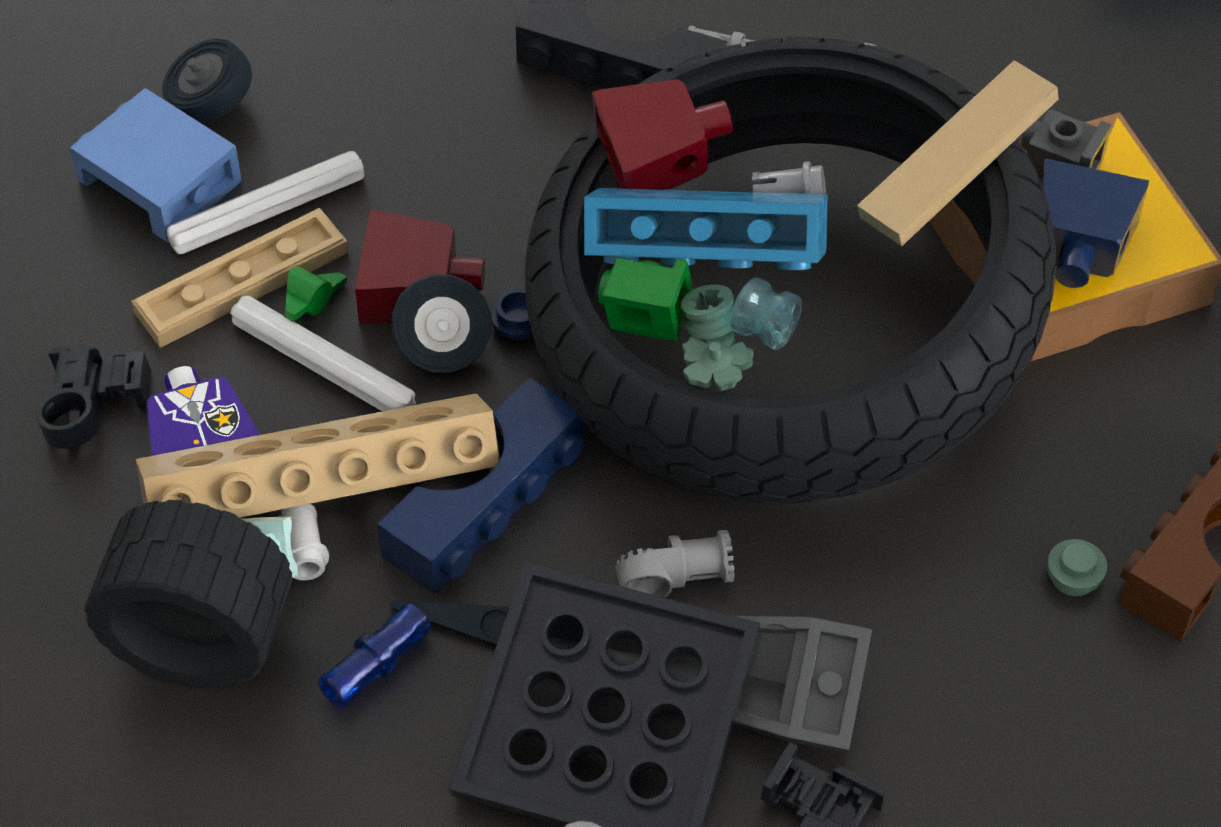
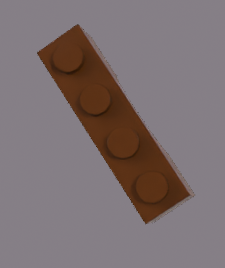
M1221 442L1210 460V465L1213 466L1207 475L1197 472L1192 477L1181 496L1180 501L1184 504L1176 513L1168 509L1161 516L1151 534V539L1154 542L1146 551L1139 547L1136 548L1128 558L1120 574V578L1126 581L1120 605L1180 642L1211 603L1221 577V567L1211 556L1204 539V535L1208 531L1221 525Z

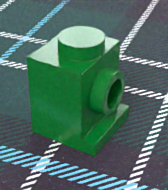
M617 258L612 271L606 270L603 273L598 291V300L601 305L605 306L610 330L677 342L686 319L682 312L681 301L686 294L693 290L688 261L676 259L673 268L648 260L637 262Z

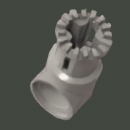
M727 530L717 531L716 537L682 541L678 535L668 536V548H647V550L640 548L637 549L638 554L636 555L633 554V551L628 552V558L622 555L620 557L621 562L617 560V566L615 567L618 585L666 598L671 593L672 588L684 587L686 581L720 577L724 583L733 582L734 564L733 562H728L733 561V556H728L727 554L733 551L729 532Z

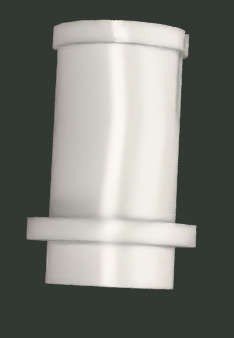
M311 504L282 509V515H279V517L291 516L292 521L291 550L298 569V575L293 578L297 580H311L319 577L324 572L325 565L329 561V552L320 541L315 507Z

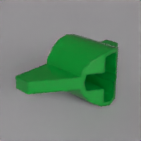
M292 267L288 272L285 318L294 322L305 313L311 316L320 314L327 306L331 294L347 283V276L340 272L315 275L304 268Z

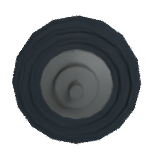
M215 38L202 41L187 49L173 62L165 74L162 84L163 98L201 124L213 122L227 115L244 98L250 88L253 77L251 64L245 54L230 40Z

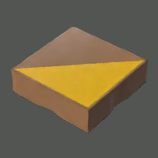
M1120 112L1085 123L1096 127L1099 126L1101 121L1112 124L1103 162L1098 170L1149 180L1138 225L1114 275L1103 277L1090 274L1088 283L1080 288L1066 287L1055 278L1049 316L1042 338L1031 361L1088 344L1099 336L1114 330L1133 326H1145L1211 305L1221 277V256ZM952 199L929 221L955 264L976 285L987 254L970 220Z

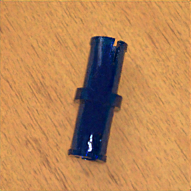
M405 603L394 616L372 635L370 633L362 634L354 642V650L326 675L323 674L318 679V686L323 695L334 706L344 709L353 698L378 676L380 678L388 677L396 669L395 661L420 639L430 634L431 625L426 616L413 604Z

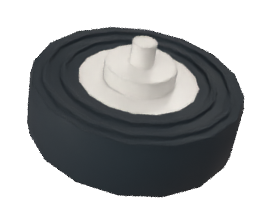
M431 274L412 282L399 295L392 312V335L400 353L413 366L430 373H453L470 366L484 352L491 335V313L484 296L470 282L451 274Z

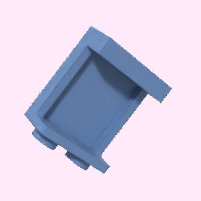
M144 88L128 102L120 105L113 114L90 132L83 134L70 147L79 182L89 186L96 179H100L148 211L152 232L167 243H169L166 229L169 225L211 208L242 182L237 149L234 144L147 88Z

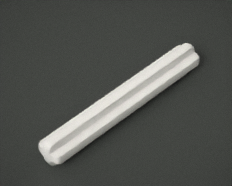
M348 151L173 223L166 229L170 245L177 254L183 255L358 182L365 176L362 161L356 152Z
M242 296L238 303L233 305L230 313L234 325L377 409L387 411L416 404L413 390L301 325L285 318L282 314L250 296Z

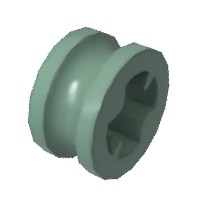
M716 284L700 286L684 296L681 301V308L683 314L687 317V331L692 337L698 339L718 338L728 334L737 326L739 322L737 309L733 307L734 297L728 287Z

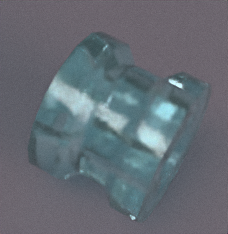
M758 277L752 278L740 291L731 312V329L742 336H749L751 334L759 336L764 346L772 350H779L788 342L797 327L802 311V299L789 291L779 294L772 290L769 282Z

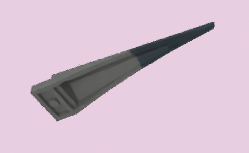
M397 599L389 603L396 612L494 645L498 643L509 610L507 606ZM736 616L759 622L760 634L733 725L786 743L789 741L849 754L872 629L814 617ZM562 623L551 631L548 641L558 649H571L579 644L583 637V631L575 624ZM619 639L609 647L607 656L617 665H630L639 659L642 647L632 639ZM688 654L675 656L666 667L668 675L681 682L694 679L702 669L699 660Z

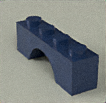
M530 377L493 412L498 453L501 459L489 475L471 486L457 490L441 491L416 486L377 524L381 557L434 594L449 579L455 580L460 577L468 568L473 555L488 540L495 541L507 528L510 518L525 503L531 504L536 501L544 491L548 480L562 466L568 467L574 463L584 447L583 423L577 413L566 400Z

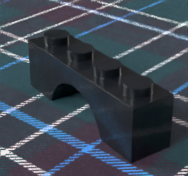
M531 0L515 26L516 60L518 63L605 89L638 85L660 71L667 70L668 67L700 54L705 57L706 52L726 47L728 43L726 40L681 27L668 36L651 42L629 43L615 40L604 35L592 25L586 13V0Z

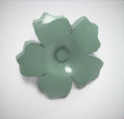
M734 330L718 338L706 339V342L690 337L688 342L682 344L684 362L687 365L683 370V375L691 385L708 388L714 380L715 387L719 391L734 388L737 382L742 379L741 371L749 369L753 365V349L747 348L744 342L735 343Z

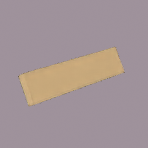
M1014 60L857 205L859 217L900 246H903L1059 100L1057 86Z
M318 208L132 300L134 314L161 348L229 314L233 305L237 304L242 296L258 299L286 285L288 272L292 267L298 266L312 272L348 254L347 240L324 212Z

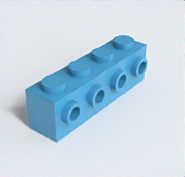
M598 188L584 197V255L604 256V262L615 264L617 258L639 262V257L661 258V264L667 266H674L676 259L688 261V266L696 264V259L718 260V266L725 268H748L753 266V261L776 262V268L806 270L811 268V263H818L826 253L828 195Z

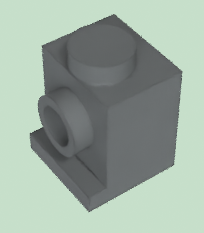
M1049 109L1043 121L1036 120L1025 130L1021 145L1027 151L1026 154L1032 162L1039 179H1041L1045 158L1098 170L1103 162L1112 124L1101 121L1099 126L1096 127Z

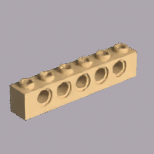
M476 393L136 459L143 503L153 501L165 502L167 500H183V502L189 503L198 502L222 511H228L241 518L496 467L499 463L493 410Z

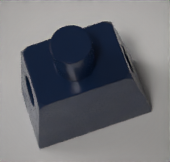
M1045 158L1040 182L1048 201L1053 222L1057 266L1055 278L1066 287L1080 288L1088 283L1090 274L1103 277L1114 275L1138 225L1149 180Z

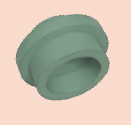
M1069 539L1053 547L1047 560V571L1054 586L1059 591L1070 596H1083L1097 589L1103 583L1107 573V561L1102 551L1092 543L1080 539Z

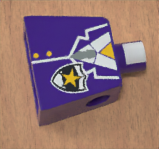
M189 366L178 367L167 373L164 378L167 391L151 395L147 400L152 456L260 435V432L226 378L215 377L200 382L197 371Z

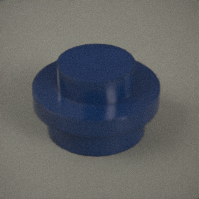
M524 288L506 290L498 297L491 309V323L494 330L507 339L525 340L533 337Z

